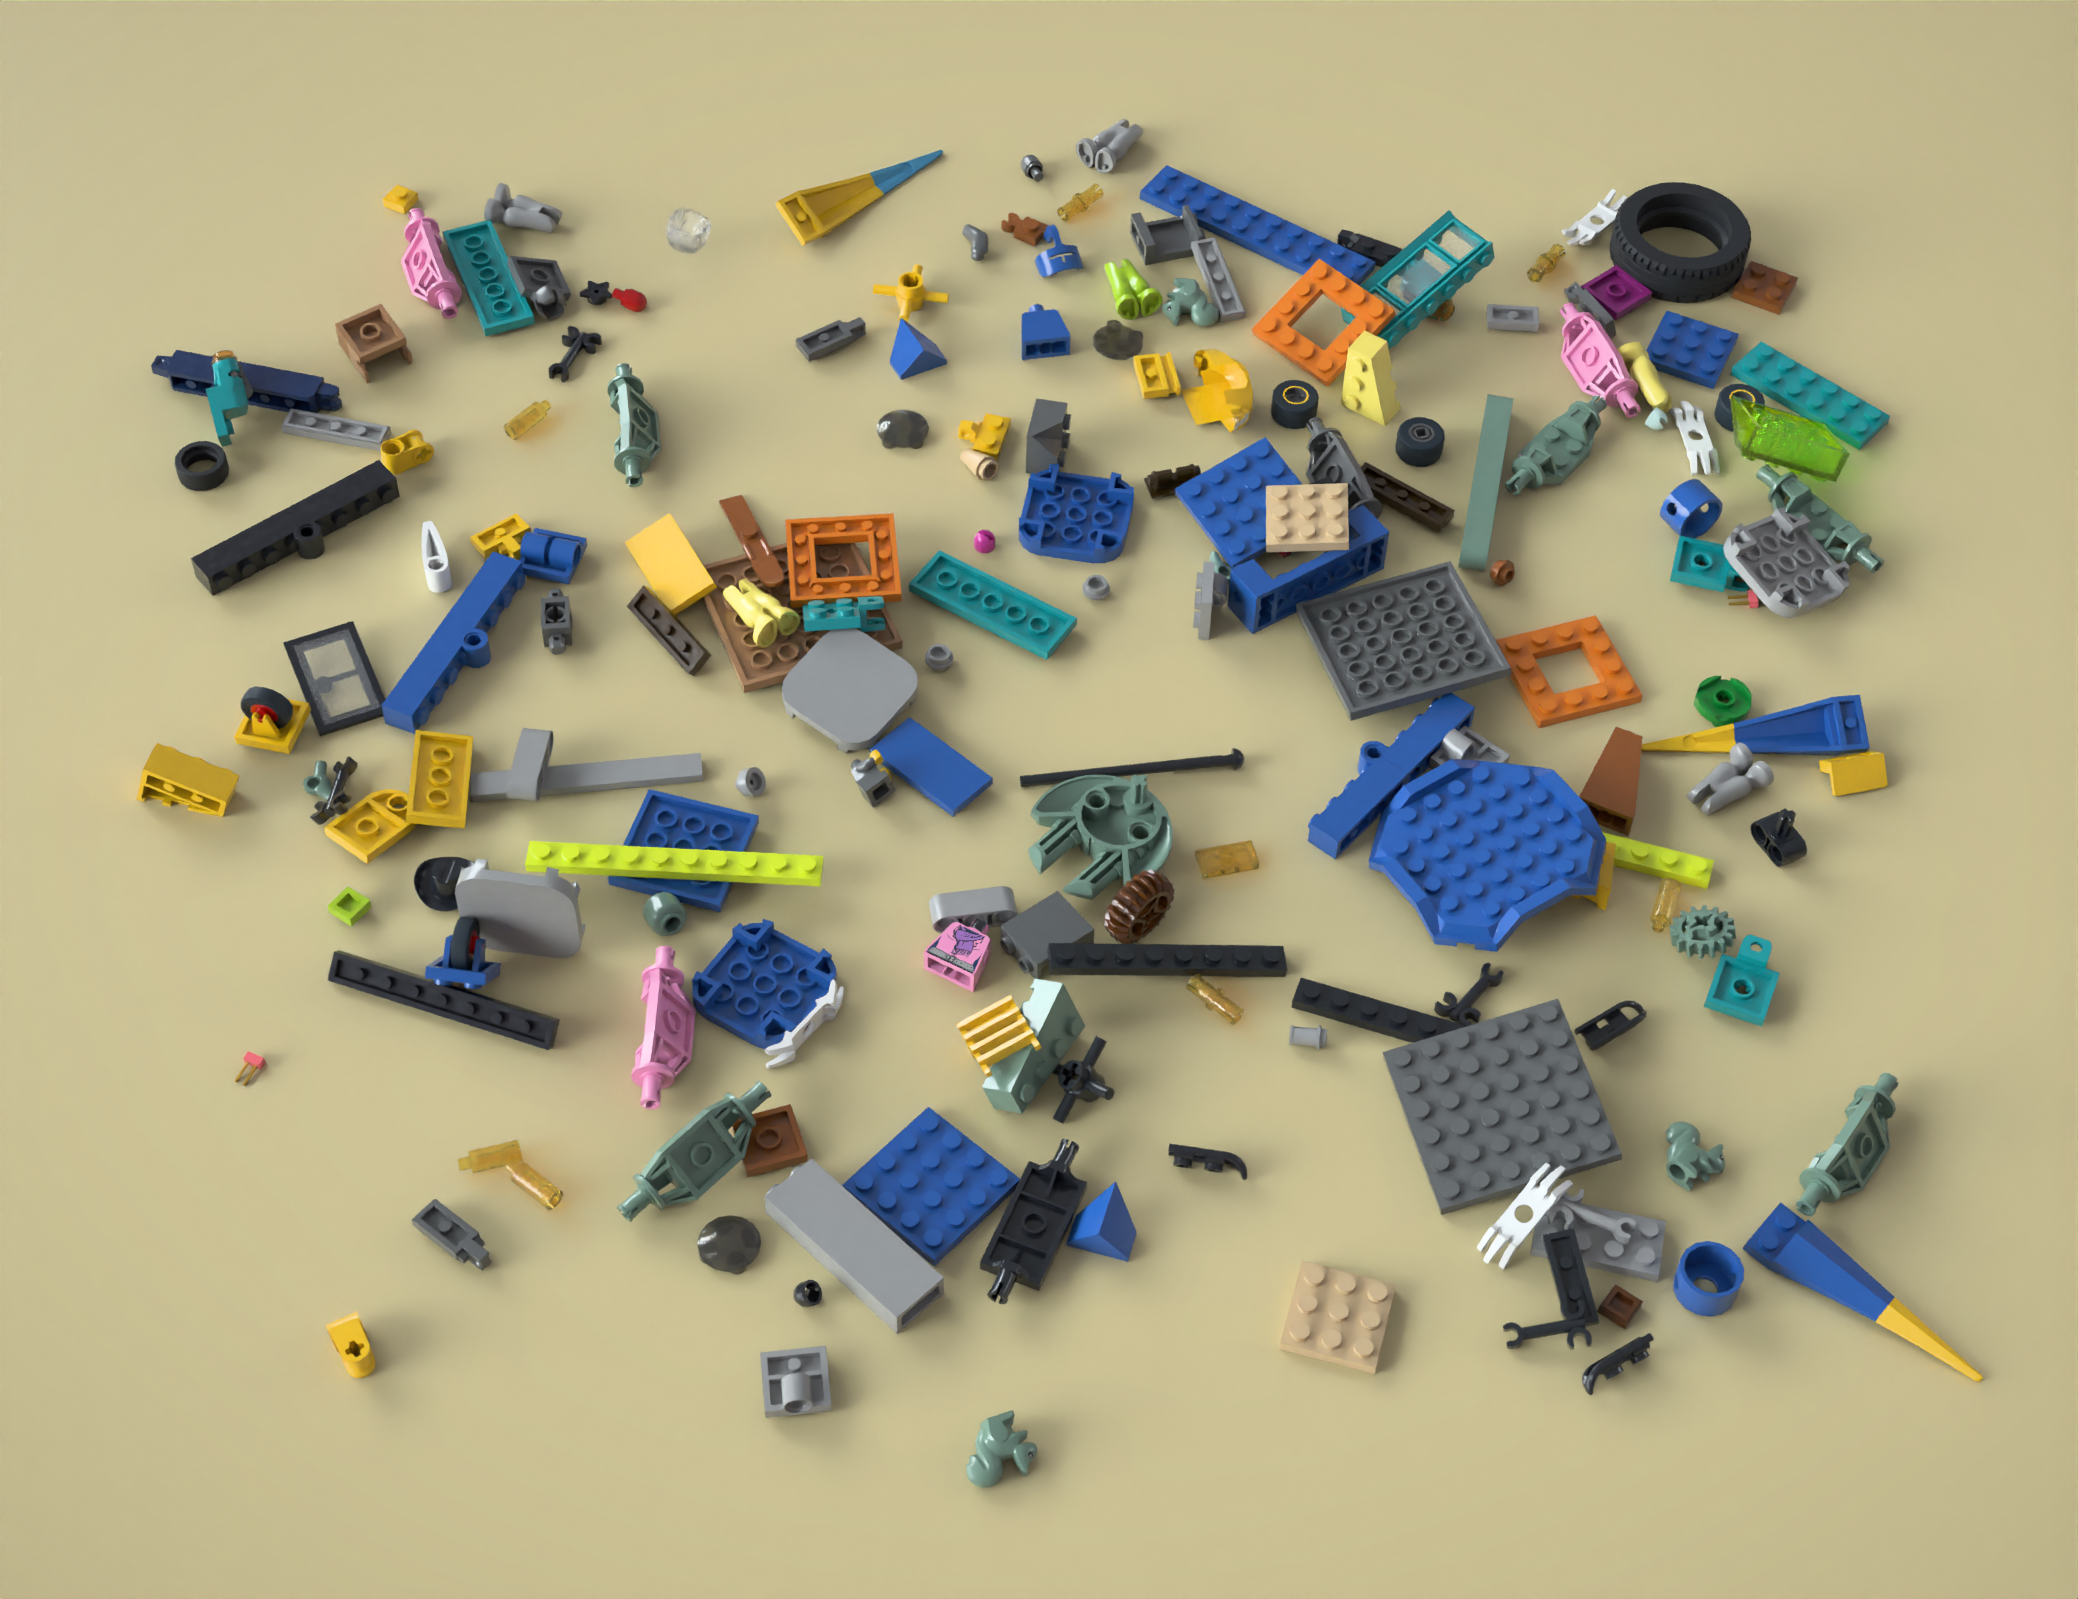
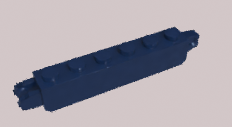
M176 350L173 356L157 355L151 368L153 374L169 378L170 385L174 391L207 397L206 389L214 387L212 365L217 361L223 360V358ZM238 361L253 390V395L248 399V405L289 412L290 409H297L313 413H319L320 409L338 411L342 408V400L340 397L338 398L340 396L339 387L325 383L324 377Z

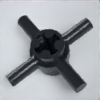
M1096 1036L1083 1061L1071 1060L1064 1065L1058 1064L1052 1074L1058 1076V1082L1066 1092L1053 1116L1054 1120L1064 1124L1076 1099L1093 1102L1099 1097L1106 1100L1113 1098L1114 1090L1105 1085L1104 1077L1097 1073L1094 1068L1107 1041Z

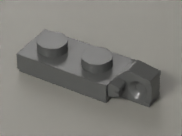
M1575 282L1564 289L1568 302L1577 304L1580 313H1591L1595 320L1600 322L1610 339L1616 336L1614 319L1586 288L1583 290Z
M861 317L850 322L835 321L797 338L796 347L810 362L853 343L865 335L866 323Z
M437 1199L431 1201L412 1219V1224L415 1228L457 1261L459 1260L464 1264L469 1260L482 1271L491 1263L489 1252L483 1248L485 1243L480 1238L479 1232Z

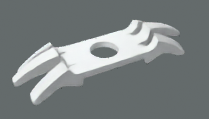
M1612 189L1606 198L1599 201L1598 206L1580 221L1576 220L1570 228L1562 230L1566 237H1573L1567 241V244L1571 246L1579 244L1591 245L1600 233L1615 222L1618 209L1627 197L1623 195L1615 204L1608 207L1616 194V190ZM1600 218L1604 221V223L1601 225L1593 224L1590 221V219Z
M1681 401L1685 420L1682 418L1683 411L1674 407L1669 411L1675 417L1676 427H1679L1687 457L1690 461L1691 475H1697V455L1700 457L1706 475L1710 474V458L1714 473H1720L1717 449H1714L1703 419L1702 409L1691 406L1687 401ZM1697 432L1703 436V439L1693 440L1688 434Z
M833 979L827 995L815 1000L817 1006L792 1032L785 1031L784 1038L780 1043L765 1049V1053L768 1055L780 1054L775 1059L769 1061L766 1064V1068H776L793 1062L796 1057L795 1051L824 1021H833L842 1004L844 987L841 986L838 991L836 981ZM810 1023L808 1029L804 1032L806 1026Z
M1545 1163L1530 1178L1529 1183L1500 1219L1488 1229L1477 1246V1249L1481 1252L1497 1233L1499 1234L1483 1259L1485 1263L1488 1264L1500 1249L1510 1241L1511 1243L1508 1245L1499 1263V1266L1504 1270L1514 1253L1521 1247L1523 1241L1548 1210L1573 1186V1183L1568 1179L1552 1191L1551 1196L1548 1195L1554 1183L1565 1171L1563 1166H1559L1551 1172L1538 1187L1536 1186L1551 1168L1549 1164ZM1523 1205L1531 1207L1534 1212L1533 1218L1527 1223H1521L1515 1218V1211Z

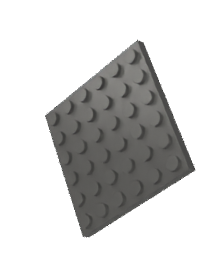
M1451 561L1295 604L1296 613L1350 721L1511 676V667Z
M1559 999L1383 1052L1384 1061L1441 1215L1521 1191L1529 1183L1530 1178L1545 1163L1549 1164L1551 1168L1537 1185H1540L1559 1166H1563L1565 1171L1558 1179L1622 1160V1153Z

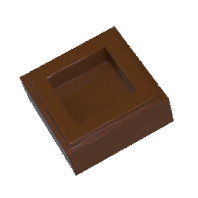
M1615 1284L1600 1304L1597 1312L1623 1329H1626L1641 1308L1643 1301Z

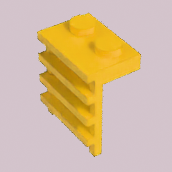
M1011 995L956 1024L974 1059L976 1058L987 1078L992 1076L988 1068L989 1066L1031 1043L1036 1051L1042 1048Z

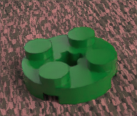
M1712 676L1699 684L1694 699V706L1701 716L1712 722L1713 726H1725L1741 722L1747 718L1752 705V695L1749 688L1740 680L1731 677L1729 681L1721 679L1722 676ZM1718 698L1722 700L1728 699L1729 701L1728 703H1722Z

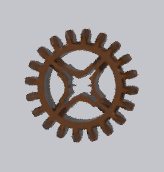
M1150 869L1142 871L1139 875H1134L1131 881H1126L1125 886L1119 889V893L1113 897V902L1107 907L1108 912L1104 916V926L1110 933V936L1122 944H1132L1133 942L1138 943L1142 937L1152 932L1159 925L1162 918L1166 917L1165 913L1171 908L1170 903L1174 899L1175 889L1169 882V879L1163 874Z

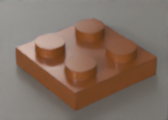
M1751 261L1733 290L1732 298L1779 315L1796 286L1798 277Z
M791 1104L752 1114L756 1126L751 1131L745 1157L742 1159L747 1178L808 1161V1154ZM739 1119L731 1127L734 1135L741 1124Z

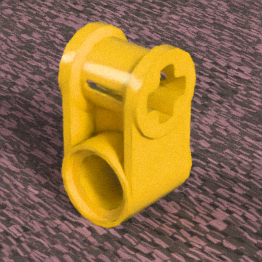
M416 429L409 430L405 434L384 441L380 448L382 464L393 475L401 474L405 470L426 463L434 455L433 446L430 443H426L423 440L422 433Z
M357 1311L325 1325L336 1351L339 1352L350 1376L363 1378L370 1375L375 1369L376 1361Z

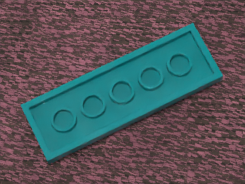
M491 220L443 231L444 242L485 336L535 324L534 315L526 297H521L507 265L508 257Z
M1762 341L1737 362L1731 370L1730 375L1756 388L1759 392L1858 450L1885 427L1890 419V415Z
M940 550L909 583L910 592L1046 660L1077 625L1076 617Z

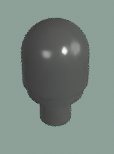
M1034 155L1023 157L1021 169L1025 175L1035 179L1037 182L1041 181L1044 176L1042 174L1043 165Z

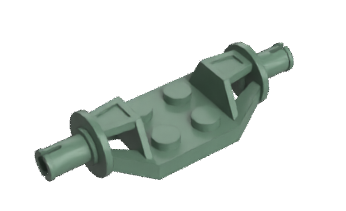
M621 363L615 368L617 376L610 380L607 386L610 406L620 414L619 423L621 425V433L614 442V466L619 472L626 474V484L628 486L638 487L643 483L642 473L650 467L651 461L661 450L658 412L642 396L644 392L643 383L638 377L632 375V367L627 363Z
M1595 395L1588 403L1576 401L1570 405L1567 412L1548 423L1519 452L1518 458L1513 461L1512 472L1514 476L1505 483L1506 490L1511 493L1516 488L1512 495H1518L1524 487L1537 489L1543 484H1562L1590 456L1594 434L1601 425L1599 413L1607 406L1605 399L1601 397L1596 403L1600 396Z
M1768 464L1759 469L1756 477L1771 488L1768 500L1772 503L1773 511L1785 507V513H1790L1798 518L1805 515L1811 521L1806 529L1833 560L1846 561L1848 565L1859 561L1872 574L1883 566L1884 560L1869 549L1872 537L1868 533L1862 534L1852 522H1847L1814 495L1808 486L1797 480L1798 477L1794 472H1788L1780 476ZM1787 496H1789L1791 499L1789 500L1788 504L1785 505L1783 500ZM1842 542L1849 544L1846 549L1838 548L1836 546H1838Z
M1882 1073L1874 1086L1862 1085L1857 1088L1854 1093V1100L1845 1110L1848 1118L1847 1123L1836 1136L1827 1151L1817 1153L1809 1168L1804 1169L1799 1177L1800 1184L1805 1192L1796 1202V1206H1798L1797 1209L1802 1214L1812 1216L1821 1201L1835 1202L1839 1197L1864 1189L1890 1148L1887 1119L1891 1118L1896 1110L1895 1103L1890 1097L1899 1084L1896 1077L1889 1073Z
M757 1081L739 1099L730 1093H726L723 1096V1100L704 1108L659 1148L641 1174L636 1173L633 1176L638 1189L622 1204L617 1206L618 1211H622V1216L631 1222L650 1203L663 1210L667 1205L698 1200L745 1157L751 1131L756 1126L752 1112L767 1098L772 1096L770 1091L766 1092L767 1087L762 1082ZM739 1119L741 1124L734 1137H732L728 1130ZM670 1183L676 1187L662 1195L658 1194L659 1190Z

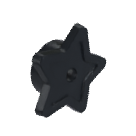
M588 281L587 289L580 292V297L587 298L588 302L592 305L605 303L607 299L612 298V294L608 291L609 282L597 284Z

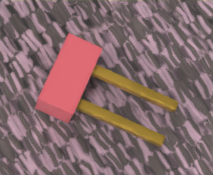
M1748 590V595L1727 596L1728 599L1748 598V601L1730 602L1729 606L1749 604L1750 608H1758V597L1753 590Z
M249 1051L243 1058L245 1065L235 1079V1082L239 1081L248 1065L254 1066L244 1081V1086H246L257 1068L262 1069L266 1063L263 1057Z

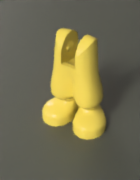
M1630 342L1618 348L1617 350L1623 358L1628 373L1637 382L1653 409L1657 407L1664 413L1669 412L1672 406L1671 397L1661 384L1656 368L1649 359L1648 352L1642 343Z
M746 578L739 581L741 592L733 585H730L723 591V596L739 614L743 622L748 627L755 628L753 639L761 648L768 647L774 642L777 636V629L782 635L787 636L795 632L799 626L800 617L794 610L782 607L779 600L764 593Z

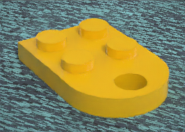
M394 789L373 792L351 807L346 813L325 826V835L368 864L415 828L416 824L405 823L408 794ZM396 804L405 805V807L401 809H396L392 806Z

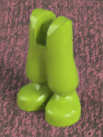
M1128 258L1122 259L1121 268H1117L1114 262L1105 264V272L1116 301V311L1122 318L1134 320L1137 318L1139 310L1145 317L1157 311L1163 301L1160 292L1155 288H1149L1146 280L1139 274Z

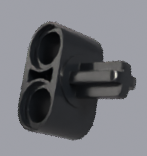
M1786 808L1752 822L1750 827L1751 834L1756 843L1778 867L1798 860L1807 854V846L1804 839L1793 827L1796 814L1793 810L1788 811Z

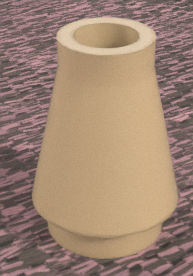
M967 448L962 452L961 461L967 465L979 480L989 481L995 477L998 472V464L994 457L974 451L971 448Z

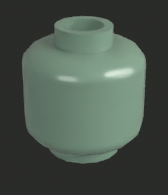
M669 892L653 895L643 908V916L646 922L660 936H669L679 932L687 920V912L676 896Z

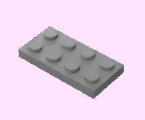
M1580 1204V1206L1617 1221L1620 1218L1629 1217L1637 1222L1634 1231L1622 1229L1623 1232L1631 1235L1627 1245L1619 1243L1615 1239L1613 1232L1574 1217L1570 1229L1574 1228L1584 1266L1657 1282L1666 1221ZM1552 1208L1548 1210L1534 1228L1530 1255L1547 1258L1542 1236L1564 1230L1566 1220L1562 1217H1556L1552 1225L1548 1223L1549 1213Z

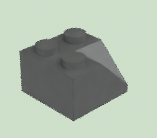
M1036 398L1027 432L1026 473L1032 474L1033 472L1037 474L1040 471L1049 469V464H1059V467L1064 468L1066 460L1064 448L1069 449L1071 433H1066L1070 429L1072 418L1071 414H1067L1068 403Z

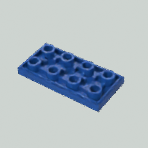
M910 717L870 748V753L873 750L880 752L883 757L881 764L952 817L993 784V778Z

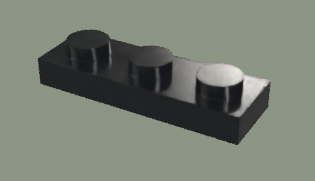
M1574 1228L1543 1235L1542 1240L1560 1306L1561 1303L1565 1302L1567 1311L1575 1314L1579 1311L1578 1300L1582 1299L1585 1304L1583 1316L1585 1327L1599 1324V1317Z

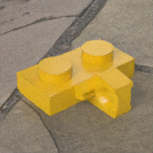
M985 413L982 422L975 423L974 421L961 420L958 428V438L970 440V442L974 443L972 450L992 456L998 461L1011 425V418Z
M516 513L471 536L470 540L471 544L485 559L492 552H496L502 555L507 554L510 558L520 560L521 540L526 532H531V528Z

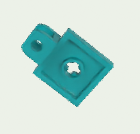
M1679 535L1670 581L1724 592V589L1740 592L1749 590V586L1745 581L1737 582L1735 578L1742 577L1725 557L1724 545ZM1704 562V566H1700L1698 563Z
M881 596L858 597V601L855 602L848 598L838 599L836 603L814 600L808 602V605H802L805 631L860 628L862 632L886 629L884 618H867L866 610L884 608V599Z
M1749 934L1743 939L1737 958L1722 954L1704 1007L1762 1027L1780 975L1779 972L1766 968L1772 950L1771 942ZM1751 945H1759L1762 950L1759 952L1751 949ZM1744 986L1748 994H1740L1735 989Z

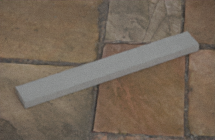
M701 753L548 766L540 796L702 782ZM511 770L470 773L472 802L512 799L507 796V784Z

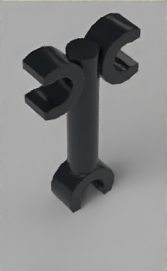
M569 326L567 328L568 336L562 335V344L570 347L560 363L552 364L549 367V378L553 379L556 374L560 373L561 381L565 383L569 379L568 369L584 347L587 353L595 354V344H602L601 335L597 333H580L576 327Z
M350 756L347 757L344 765L339 761L334 765L333 770L337 775L327 803L319 801L314 805L318 812L312 814L310 818L318 825L335 816V813L342 815L348 811L344 804L351 801L352 797L343 790L348 777L355 772L358 763Z
M1489 962L1485 963L1481 968L1480 979L1458 1003L1455 995L1446 991L1443 1001L1449 1005L1446 1006L1437 1001L1434 1011L1439 1016L1450 1017L1451 1020L1458 1021L1459 1024L1466 1026L1472 1025L1466 1019H1472L1478 1023L1481 1013L1477 1009L1471 1008V1006L1488 987H1496L1501 983L1504 972L1500 971L1497 975L1491 976L1488 974L1491 964Z
M1582 1299L1578 1300L1579 1311L1575 1314L1567 1311L1565 1302L1561 1303L1560 1312L1565 1319L1562 1321L1522 1328L1517 1323H1506L1503 1325L1504 1332L1514 1331L1518 1335L1516 1340L1506 1342L1507 1348L1517 1349L1521 1346L1523 1340L1568 1333L1567 1345L1570 1350H1574L1573 1339L1576 1336H1583L1587 1347H1591L1592 1336L1585 1329L1583 1319L1585 1313L1584 1302Z

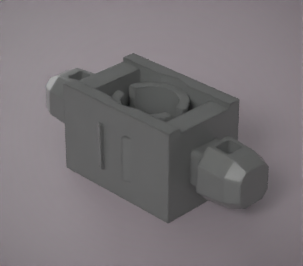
M552 589L549 591L547 598H541V627L544 647H550V651L554 655L563 654L566 650V645H572L573 627L569 596H563V592L560 589Z

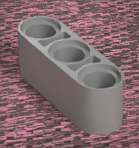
M522 729L508 778V798L539 800L553 749V731Z
M1006 886L942 893L933 896L929 900L932 925L934 930L939 933H943L953 922L970 927L975 919H980L990 928L999 927L1018 915L1013 890Z

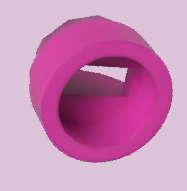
M980 530L974 537L975 550L980 553L992 552L995 549L996 541L994 534L989 530Z

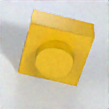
M396 185L383 198L384 207L405 214L419 200L418 193Z

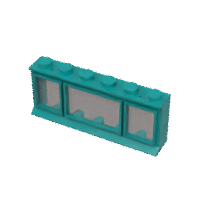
M1448 210L1361 285L1363 289L1393 308L1396 316L1381 330L1377 337L1386 340L1389 349L1392 346H1396L1407 333L1416 329L1419 323L1428 315L1433 314L1444 301L1452 298L1458 289L1465 283H1469L1480 270L1491 264L1495 258L1493 243L1491 241L1488 242L1463 224ZM1340 307L1343 321L1349 325L1356 317Z

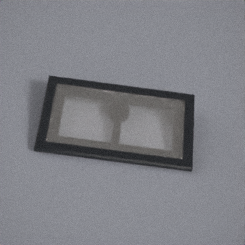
M353 621L283 642L305 701L310 705V713L319 736L384 716L381 705L386 699Z

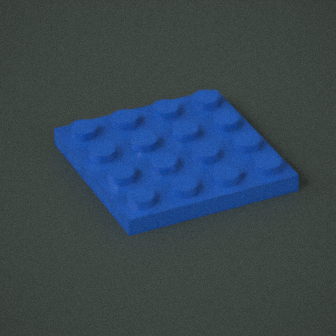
M1264 437L1175 488V493L1233 569L1238 564H1244L1266 552V486L1303 484L1267 438Z
M649 789L623 846L747 852L759 824V816ZM608 876V883L612 886L652 896L661 892H669L676 896L680 903L721 912L733 882Z
M927 1107L842 1186L908 1246L930 1264L936 1266L1015 1191L1020 1178L934 1110Z

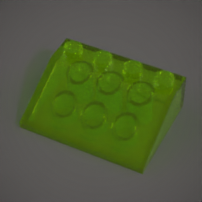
M1732 395L1730 403L1734 441L1741 451V456L1751 461H1756V459L1763 460L1767 465L1774 468H1779V466L1786 467L1797 475H1802V473L1810 474L1812 478L1821 482H1825L1826 479L1833 482L1837 481L1850 454L1824 423Z

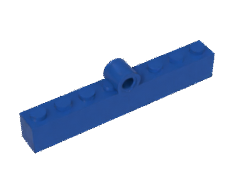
M496 552L491 553L381 705L385 724L415 734V731L421 725L426 724L433 708L441 703L445 691L450 685L455 683L458 673L463 666L481 668L490 662L491 652L487 632L497 624L499 615L504 608L509 607L512 597L525 583L526 576L523 572L522 561Z
M1448 693L1440 698L1436 697L1424 714H1418L1413 720L1412 725L1406 731L1402 730L1397 735L1395 742L1390 747L1378 741L1364 743L1360 749L1357 767L1360 776L1355 781L1353 779L1350 780L1338 797L1334 796L1331 798L1326 809L1321 814L1317 813L1311 818L1308 824V842L1336 859L1381 815L1404 785L1420 777L1430 767V757L1440 749L1441 743L1449 731L1452 729L1459 731L1463 726L1469 728L1472 725L1475 707L1455 694Z

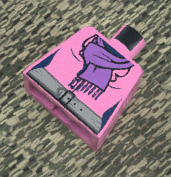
M975 919L970 927L953 922L925 949L924 969L974 992L991 954V939L986 936L989 926L980 919Z

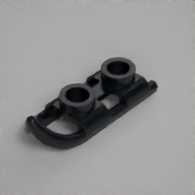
M1623 1001L1579 1026L1574 1032L1576 1035L1581 1033L1585 1038L1587 1046H1589L1591 1051H1594L1634 1028L1645 1019L1647 1012L1635 1001ZM1630 1007L1635 1009L1639 1015L1629 1020L1621 1012V1009ZM1605 1019L1608 1024L1599 1028L1597 1023Z
M1169 1143L1168 1155L1174 1156L1173 1165L1176 1167L1192 1168V1163L1196 1162L1205 1164L1204 1170L1222 1173L1224 1163L1235 1167L1240 1172L1243 1180L1247 1179L1245 1163L1233 1153Z
M1648 1333L1643 1337H1638L1591 1364L1582 1376V1383L1586 1392L1589 1395L1593 1394L1594 1385L1599 1375L1604 1374L1608 1380L1624 1371L1621 1364L1630 1359L1633 1365L1650 1356L1647 1349L1650 1348L1649 1342L1654 1340L1653 1336Z

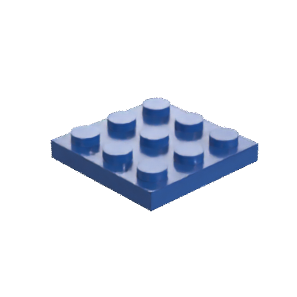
M1666 311L1646 351L1657 371L1714 389L1737 343L1739 334Z

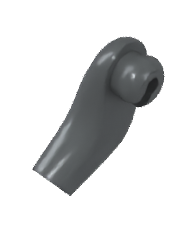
M967 224L964 226L962 234L972 243L971 258L975 261H982L984 254L988 252V235L984 231Z

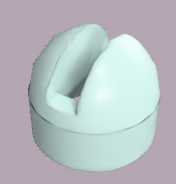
M1656 407L1647 418L1645 425L1651 429L1660 430L1664 428L1660 422L1666 424L1667 416Z

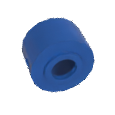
M1692 479L1677 486L1668 495L1660 509V517L1678 535L1695 539L1705 534L1716 523L1722 512L1723 503L1700 480ZM1708 503V510L1703 512L1701 507Z
M1711 1241L1695 1243L1685 1250L1675 1272L1673 1290L1676 1298L1685 1309L1697 1315L1708 1317L1722 1315L1732 1307L1744 1280V1267L1740 1258L1733 1250L1721 1243ZM1698 1279H1707L1716 1286L1717 1293L1705 1292L1693 1283Z

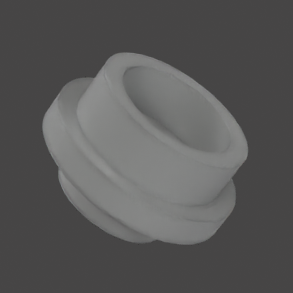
M1092 575L1083 583L1082 591L1088 599L1102 600L1109 595L1110 586L1103 576Z
M935 644L926 652L925 662L934 670H944L951 666L953 654L946 645Z

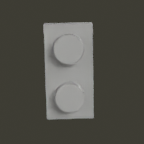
M1487 305V329L1538 332V307Z

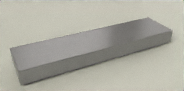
M1216 238L1192 241V252L1215 308H1218L1220 322L1244 319L1246 312Z
M290 409L281 426L282 433L378 451H381V444L388 440L392 433L390 426L297 409Z

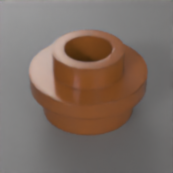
M1509 560L1496 561L1490 570V578L1498 586H1504L1511 582L1515 575L1514 564Z

